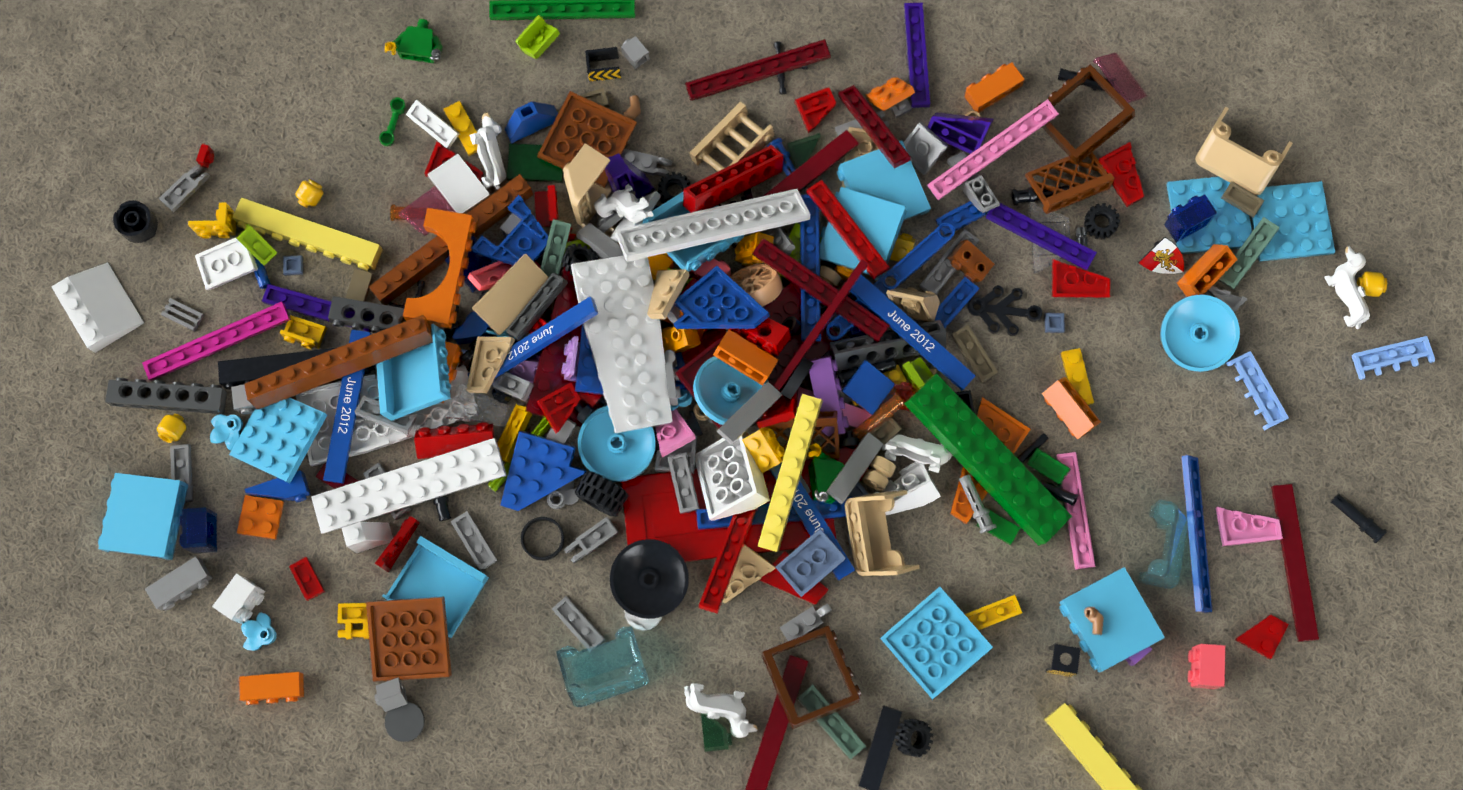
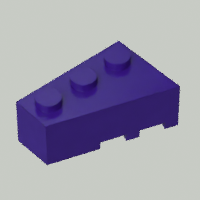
M936 112L931 117L927 127L943 142L971 154L982 146L994 119Z
M618 153L609 157L610 162L606 166L605 172L613 193L618 190H624L627 184L632 187L633 190L631 191H635L637 199L655 190L647 176Z

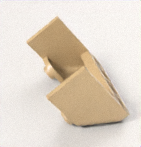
M1225 107L1197 153L1195 160L1199 166L1230 183L1232 181L1254 195H1260L1280 166L1292 142H1288L1281 154L1274 150H1268L1262 157L1229 140L1232 132L1231 128L1222 122L1229 109Z
M584 144L571 163L568 162L563 168L564 180L576 222L580 226L583 222L589 223L595 215L594 203L601 197V194H604L607 198L612 192L609 181L605 188L594 184L609 164L610 159L587 144Z
M907 490L887 491L852 497L846 500L845 512L854 567L859 575H899L920 569L919 565H905L902 553L898 550H891L885 512L891 511L894 508V497L907 494Z

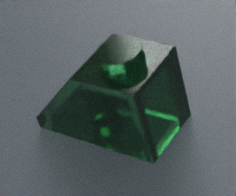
M701 713L704 751L729 750V745H732L731 733H727V729L715 719L708 718V714Z

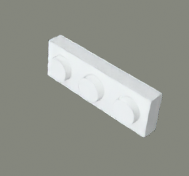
M419 100L413 103L406 114L446 148H450L460 134Z

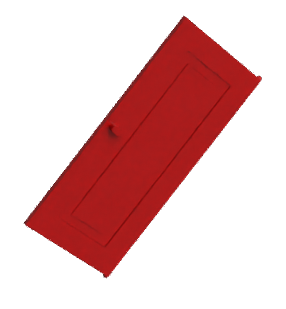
M812 459L805 460L801 473L810 491L811 484L808 465ZM695 469L692 478L699 508L707 509L698 471ZM769 470L765 473L770 474L766 485L770 501L765 504L771 502L776 485V480ZM671 472L638 475L631 480L621 482L622 488L628 494V498L624 503L627 546L639 540L654 539L671 545L680 553L685 562L717 558L728 527L698 530L696 510L680 514ZM811 491L810 493H808V495H809L810 498L813 500L812 491ZM834 518L824 519L836 538ZM801 521L787 522L779 551L797 549L810 537ZM764 524L751 525L744 544L756 553L774 552L758 547Z

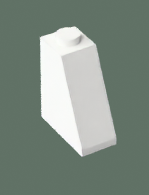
M358 522L342 528L346 546L356 553L390 543L393 539L390 525L387 522Z

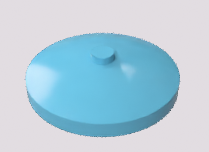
M1192 295L1179 300L1168 310L1162 321L1160 335L1162 346L1174 363L1182 368L1201 372L1218 368L1231 358L1239 343L1240 328L1235 313L1225 302L1213 296Z
M714 356L704 362L698 370L694 379L693 390L700 409L710 419L723 425L763 386Z
M604 406L594 411L584 421L578 435L579 455L583 464L590 472L597 473L612 482L631 480L640 475L653 459L656 448L654 430L652 427L614 433L615 429L609 416L608 406Z

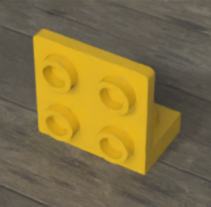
M226 202L219 203V209H216V219L218 221H188V226L200 238L209 239L211 236H218L219 238L227 239L230 236H236L237 222L232 218L235 213L234 210Z

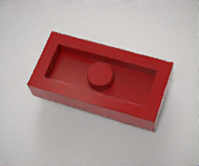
M307 557L289 566L306 601L325 592Z

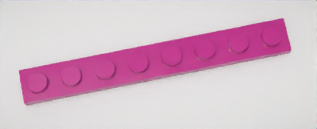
M280 302L149 359L142 364L148 380L153 381L288 322L291 319L285 304Z

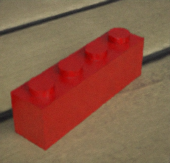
M481 422L477 425L460 424L457 427L440 426L434 429L423 427L416 430L414 436L417 459L443 455L493 439L495 435L493 423L488 424L486 422Z

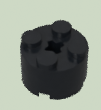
M136 200L126 201L114 213V227L128 241L143 243L155 236L158 227L157 218L143 203Z

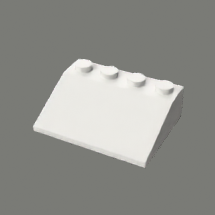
M109 263L68 276L52 286L53 291L85 345L94 353L144 324Z
M747 432L743 433L732 445L722 438L696 453L695 463L709 520L711 521L754 510L770 501L763 473H761L742 439L750 435Z

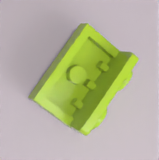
M538 15L516 39V43L522 52L537 60L560 35V32L557 28L547 24Z

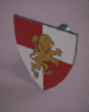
M1166 237L1161 241L1155 242L1154 247L1138 262L1143 267L1157 273L1176 274L1184 272V260L1181 251Z

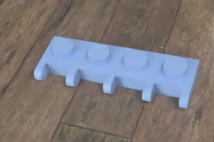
M1427 336L1351 355L1360 380L1365 379L1364 372L1374 370L1376 376L1382 375L1381 368L1390 365L1393 366L1394 371H1399V363L1411 361L1412 366L1416 367L1419 365L1417 359L1427 357L1429 363L1435 362Z
M1251 351L1226 363L1228 367L1234 364L1240 374L1235 378L1236 382L1243 380L1248 388L1249 393L1244 395L1245 398L1252 396L1259 409L1254 411V414L1262 413L1268 423L1262 427L1264 431L1289 418Z

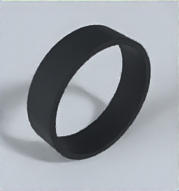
M803 357L781 394L791 400L814 363Z
M537 517L530 520L521 532L522 547L533 559L541 561L552 559L563 548L564 532L560 525L549 517ZM537 521H550L560 529V546L553 554L546 557H537L530 554L524 544V536L527 529Z

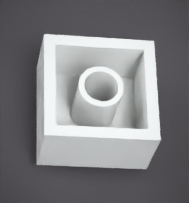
M236 574L212 607L229 619L242 624L250 619L253 614L251 611L255 605L258 606L263 601L265 591L247 578Z

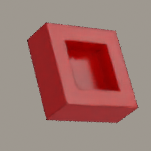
M201 144L196 159L197 163L204 168H208L209 164L214 161V151L209 145Z

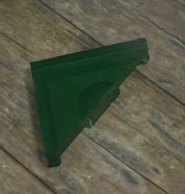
M820 133L787 143L796 169L810 159L821 137Z

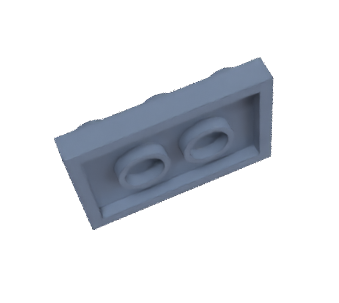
M820 528L776 566V569L802 597L842 563L846 557Z

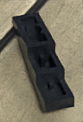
M883 705L859 787L868 790H879L902 711Z

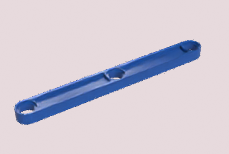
M947 222L942 223L873 285L888 297L886 294L887 290L898 288L953 238L955 234L954 226ZM941 229H950L951 235L947 237L943 236L941 234ZM893 277L896 280V284L889 286L886 284L885 279ZM858 298L855 300V302L871 312ZM838 315L828 324L826 336L833 341L839 340L854 325ZM831 327H838L840 334L832 336L829 332Z

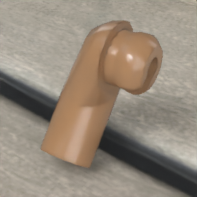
M638 96L630 97L631 107L623 112V116L634 120L640 114L641 109Z
M1092 606L1085 608L1084 615L1093 624L1092 634L1102 635L1103 615Z

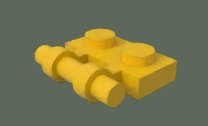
M338 603L337 623L345 624V630H338V638L353 639V637H363V639H369L366 603ZM353 624H363V629H353Z

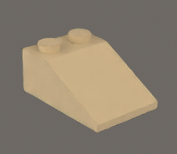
M911 287L887 290L888 298L910 318L926 322L935 320L940 304L935 293L931 291L920 292Z

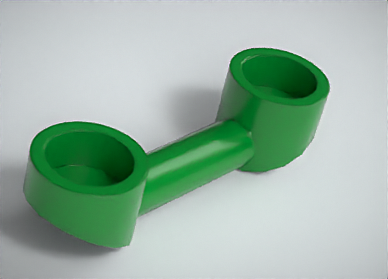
M399 97L391 100L392 116L387 131H383L379 136L380 143L385 147L392 146L395 143L393 134L399 115L405 111V102Z

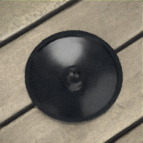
M654 539L639 540L625 547L615 558L610 571V588L616 602L629 614L644 619L659 618L676 609L684 599L689 584L688 569L680 553L671 545Z

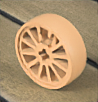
M766 264L750 265L730 276L734 282L762 307L775 300L782 291V281L779 273Z

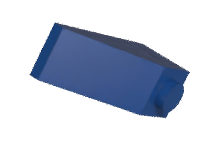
M301 470L296 472L291 483L275 478L245 489V493L250 496L295 502L304 501L307 499L306 496L311 495L306 475Z

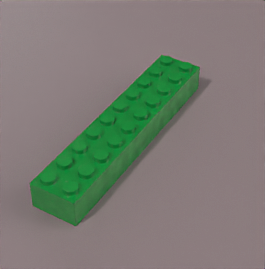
M938 374L932 376L904 403L1038 546L1047 543L1072 517Z

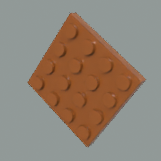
M570 91L537 156L563 169L568 162L571 163L584 144L589 145L607 158L618 153L622 155L637 122ZM605 169L594 182V184L603 188L606 187L609 181Z
M445 596L366 602L373 681H389L395 678L406 680L451 676Z

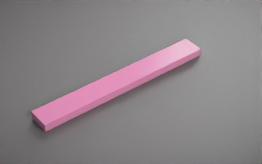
M1047 99L934 179L927 186L937 200H940L1054 119L1059 113Z

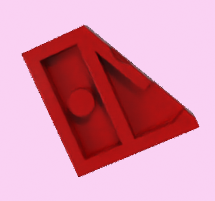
M830 87L795 99V104L808 133L836 106V101Z
M569 383L537 401L555 434L560 431L581 398L575 392L573 384Z
M1269 615L1238 636L1235 641L1270 660L1289 624L1273 615Z

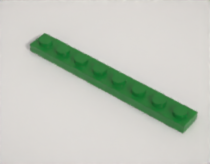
M489 0L490 20H534L538 15L543 19L635 18V0Z

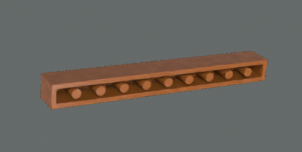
M520 174L467 213L472 215L477 223L476 232L472 233L471 240L477 238L509 214L508 206L518 195L522 197L524 202L534 195L531 187ZM436 236L370 285L369 288L382 305L389 304L417 283V281L450 258L447 244L439 236Z
M421 315L245 383L247 400L258 410L432 343L431 324L424 315Z

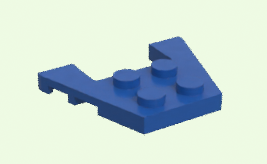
M518 195L508 206V210L521 219L518 225L499 246L494 245L484 236H481L471 247L474 253L512 266L524 254H527L534 263L542 255L549 236L540 223L537 222L522 197Z

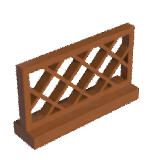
M1093 152L1091 155H1088L1091 164L1081 161L1077 165L1068 156L1026 173L1025 177L1044 205L1042 209L1045 214L1111 188L1114 177L1111 173H1106ZM1066 163L1076 164L1075 170L1064 166ZM1078 166L1088 168V174L1078 172ZM1049 170H1059V177L1048 174ZM1091 170L1098 171L1101 176H1091L1090 172ZM1062 172L1073 175L1072 181L1061 178ZM1033 176L1045 177L1043 183L1035 181ZM1075 176L1086 179L1085 183L1074 182ZM1046 179L1057 181L1056 187L1045 184ZM1059 182L1070 185L1069 189H1059ZM1046 189L1054 193L1046 198L1042 191Z
M820 411L814 429L816 432L813 434L810 444H815L813 439L820 434L826 439L820 446L821 451L833 459L840 458L838 411ZM795 418L789 422H780L769 426L770 429L777 432L775 435L776 439L781 436L787 441L783 446L784 450L787 447L789 437L783 432L786 428L793 427ZM834 426V433L830 437L822 432L825 427ZM830 443L835 447V453H827L823 448ZM807 453L806 460H810V459H813V458H814V457H809V456H808V453Z

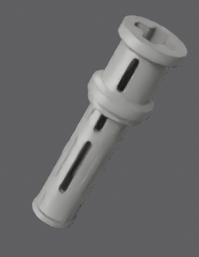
M970 474L960 478L959 481L974 511L973 518L977 520L981 529L980 534L996 528V524H993L988 514L990 511L984 507Z

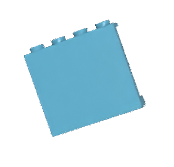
M902 140L899 141L900 144H901V145L904 147V149L906 150L903 141H902ZM878 149L841 163L838 167L837 175L839 180L844 182L845 188L906 206L907 212L904 220L919 214H926L931 209L911 161L894 169Z
M841 187L840 191L835 193V197L888 264L907 212L906 206ZM828 221L827 227L824 226L821 232L820 262L823 260L854 270L860 261ZM865 269L863 273L870 275ZM885 272L877 278H875V280H879L885 274Z
M683 192L652 211L654 216L643 219V223L690 213L683 206ZM744 235L676 250L667 254L682 270L686 269L688 272L696 271L702 263L711 261L719 252H725L734 242H740Z
M431 324L432 343L376 364L380 414L391 421L451 399V384L449 382V367L447 365L448 352L445 346L446 334L443 329H440L435 324Z
M115 473L111 481L112 489L107 500V512L103 518V530L98 540V549L105 552L112 551L173 560L188 484L180 480Z
M420 536L416 542L418 546L386 595L383 594L382 597L387 600L445 596L448 637L452 638L489 577Z
M1125 567L1059 602L1061 605L1059 609L1062 615L1068 617L1071 631L1074 635H1078L1081 649L1088 653L1091 658L1089 659L1090 665L1098 673L1165 638ZM1092 606L1103 615L1102 635L1092 634L1093 624L1084 615L1085 608Z

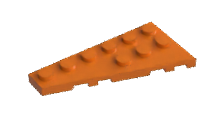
M981 398L977 416L1014 454L1031 429L985 398ZM964 467L962 468L960 478L970 474ZM970 474L980 499L983 501L988 492ZM959 481L950 514L967 524L974 511Z

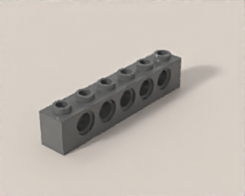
M335 296L332 298L328 316L330 322L333 323L332 325L336 327H344L346 325L352 326V329L362 331L363 328L369 329L373 333L406 321L403 317L404 308ZM349 311L355 312V315L352 318L346 317V314ZM367 315H374L372 321L364 320ZM386 318L393 319V322L389 325L383 323Z
M940 320L918 324L946 349V330ZM893 329L887 330L879 342L868 335L830 342V355H832L833 360L836 359L838 371L852 369L855 366L860 367L864 360L874 364L890 358L895 360L920 354Z
M116 378V380L108 381L105 402L111 406L224 414L227 392L220 385L203 387L202 384L192 383L191 386H187L181 382L165 384L166 382L155 380L154 383H147L146 380L135 379V382L125 378ZM132 389V394L130 396H126L127 391ZM151 390V395L145 398L146 392ZM170 392V396L164 399V395ZM189 393V398L183 401V396ZM208 394V399L202 402V397Z

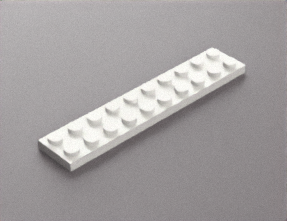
M793 189L625 227L615 231L625 259L629 262L810 220V212L798 189Z
M493 438L311 496L321 534L507 475L497 440Z

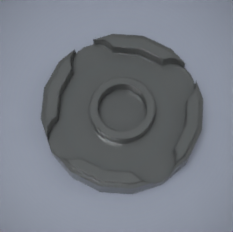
M408 702L406 705L392 709L385 716L387 733L392 739L399 742H409L416 739L424 729L425 717L423 711L413 703Z

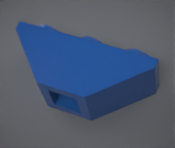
M533 101L515 109L505 127V132L511 144L553 124L558 112L554 105Z
M474 311L470 312L466 317V321L455 329L452 338L458 345L471 344L477 337H490L491 334L486 333V330L493 329Z

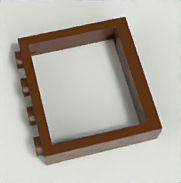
M1091 64L1086 68H1081L1073 79H1068L1063 84L1061 89L1052 92L1048 97L1050 103L1054 107L1089 77H1092L1123 111L1077 149L1050 122L1042 126L1077 165L1135 118V110Z
M829 626L762 652V659L792 730L857 704L860 701L861 691L858 685H854L851 679L853 678L852 670L849 666L846 667L844 659H846L842 648L838 649L836 641H838L834 630H830ZM825 635L851 696L798 717L773 656Z

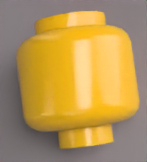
M311 179L302 181L295 193L299 199L298 203L306 208L309 205L312 207L317 206L324 194L321 189L322 186Z
M1366 271L1361 277H1358L1356 282L1358 287H1363L1366 296L1379 297L1387 289V278H1384V275L1379 272Z
M175 413L173 415H165L157 426L159 438L168 443L179 441L186 430L184 418Z

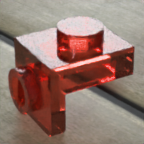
M901 382L900 385L895 384L896 394L893 409L911 412L904 403L917 389L908 382Z

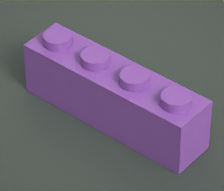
M832 355L809 359L814 363L809 370L814 397L823 400L820 411H838V433L843 434L846 432V428L849 427L847 416L843 415L842 409H845L844 398H840L839 390L842 388L840 378L836 379L835 371H838L836 359L833 360ZM834 426L825 427L822 432L827 436H831L834 433Z

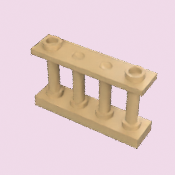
M739 102L690 152V156L697 165L705 161L716 171H720L725 167L709 155L714 149L718 148L732 159L733 162L730 164L732 165L760 151L766 144H769L775 136L773 126L769 125L763 130L747 117L746 105ZM739 123H744L759 136L751 143L734 129ZM730 135L746 149L740 155H737L722 143L726 136Z

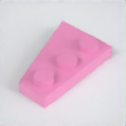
M677 409L671 411L672 422L670 424L655 426L662 457L696 439L694 433Z
M1220 507L1215 508L1222 547L1283 539L1279 519L1226 510Z

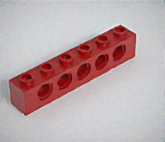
M770 145L684 188L683 206L690 213L712 208L781 173L784 155L774 146Z
M692 278L681 294L688 290L698 280ZM767 318L755 329H729L746 338L747 341L761 346L767 353H774L777 356L791 338L789 328L770 318Z

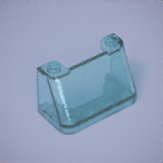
M1160 499L1150 507L1149 517H1153L1156 520L1157 528L1166 530L1162 560L1156 559L1152 561L1148 566L1147 572H1140L1138 583L1172 589L1180 581L1188 522L1187 516L1177 505L1171 501Z
M632 626L620 628L615 634V640L579 652L571 646H565L561 650L556 651L567 693L575 707H584L641 688L649 683V677Z

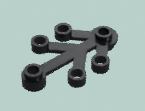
M999 285L995 286L983 298H972L967 306L969 313L973 316H980L989 327L988 331L992 334H996L999 331L1000 325L994 322L987 312L994 313L1007 328L1009 336H1016L1019 328L1006 315L1027 317L1031 322L1038 321L1042 316V309L1036 305H1032L1028 309L1006 307L1014 300L1021 299L1023 292L1019 288H1014L1011 294L996 305L988 304L995 297L999 298L1004 293L1003 287ZM1000 289L1001 294H996L994 290ZM1018 291L1020 296L1015 297L1013 292ZM978 304L980 309L975 310L973 306ZM1036 312L1037 317H1031L1030 313ZM996 325L997 330L993 331L990 326ZM1014 327L1016 332L1011 333L1009 328Z

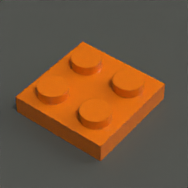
M896 77L889 79L880 87L873 88L870 93L866 94V97L870 103L885 111L911 96L915 91L913 86Z
M245 495L237 533L276 540L284 501Z

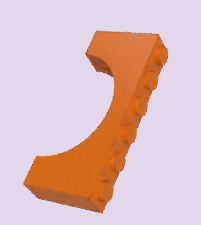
M427 208L423 226L427 232L439 236L447 244L450 255L449 268L444 280L433 292L423 297L406 299L403 317L408 321L424 315L430 324L451 329L452 323L455 324L457 318L455 309L456 305L460 304L461 294H459L460 287L464 286L465 276H463L464 269L468 268L469 258H467L468 251L472 250L473 240H471L472 233L476 232L477 223L472 215Z

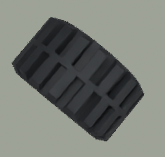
M588 471L575 490V494L579 499L609 516H617L628 498V494L623 488L597 473Z

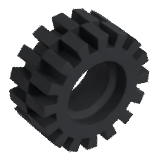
M672 172V175L667 173L665 178H661V182L659 181L658 193L661 195L662 203H666L675 197L668 193L669 186L677 184L681 186L682 192L684 188L690 186V180H687V176H682L680 172H678V175Z
M1098 203L1095 207L1092 206L1088 210L1084 218V226H1086L1087 232H1090L1089 235L1091 237L1094 235L1095 239L1101 237L1102 240L1106 237H1111L1116 232L1120 223V219H1118L1120 215L1119 213L1116 214L1117 210L1115 208L1111 209L1112 205L1109 204L1107 207L1106 203H1102L1101 206ZM1103 215L1108 219L1109 225L1105 228L1098 227L1095 223V218Z
M576 244L569 245L563 256L562 266L567 272L571 271L570 274L573 275L571 264L598 260L597 253L592 252L593 249L591 248L587 249L588 246L586 245L584 247L581 244L577 246Z
M905 719L904 723L899 724L901 729H896L898 735H895V739H898L895 744L899 746L897 749L905 755L922 757V754H927L926 750L931 749L929 743L933 744V740H930V737H933V733H929L932 731L931 727H928L929 724L921 720ZM916 730L917 739L914 745H912L911 737Z

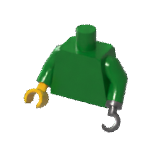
M419 19L417 27L408 26L393 42H386L385 53L392 51V55H395L397 51L400 59L434 64L435 60L441 58L440 55L443 47L439 37L434 34L432 29H428L429 21Z
M815 443L809 446L812 451L808 453L809 457H814L808 465L813 500L832 504L836 500L826 491L844 467V464L823 453L820 445Z

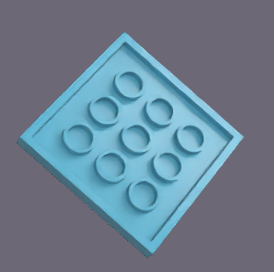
M1221 177L1167 182L1176 244L1182 254L1207 252L1214 244L1227 245L1230 249L1241 248L1250 236L1252 229L1249 215L1221 199L1230 182Z
M1322 181L1269 186L1265 188L1262 194L1256 195L1263 199L1264 202L1254 218L1251 217L1253 230L1263 217L1280 227L1258 257L1259 261L1335 253Z
M290 397L258 410L255 408L229 455L291 483L323 425L327 414Z
M941 587L937 588L880 638L932 700L993 648Z

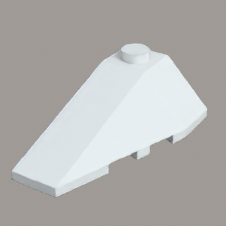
M914 462L899 472L901 476L896 481L892 482L889 480L883 492L907 490V494L894 497V508L891 511L885 512L887 516L925 506L941 497L925 465Z

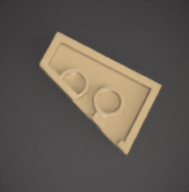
M686 269L660 270L657 272L647 312L651 319H666L690 276Z
M477 337L466 388L469 393L488 392L515 342L513 337Z
M744 544L723 603L730 601L743 592L745 588L754 582L756 583L768 572L776 569V567Z

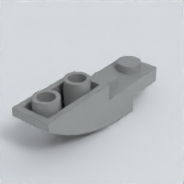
M963 151L948 158L947 163L951 168L967 156ZM976 173L959 185L980 212L985 213L1000 206V203L982 175L979 176Z

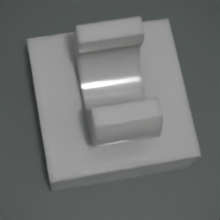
M906 98L890 107V110L895 118H898L912 111V107Z

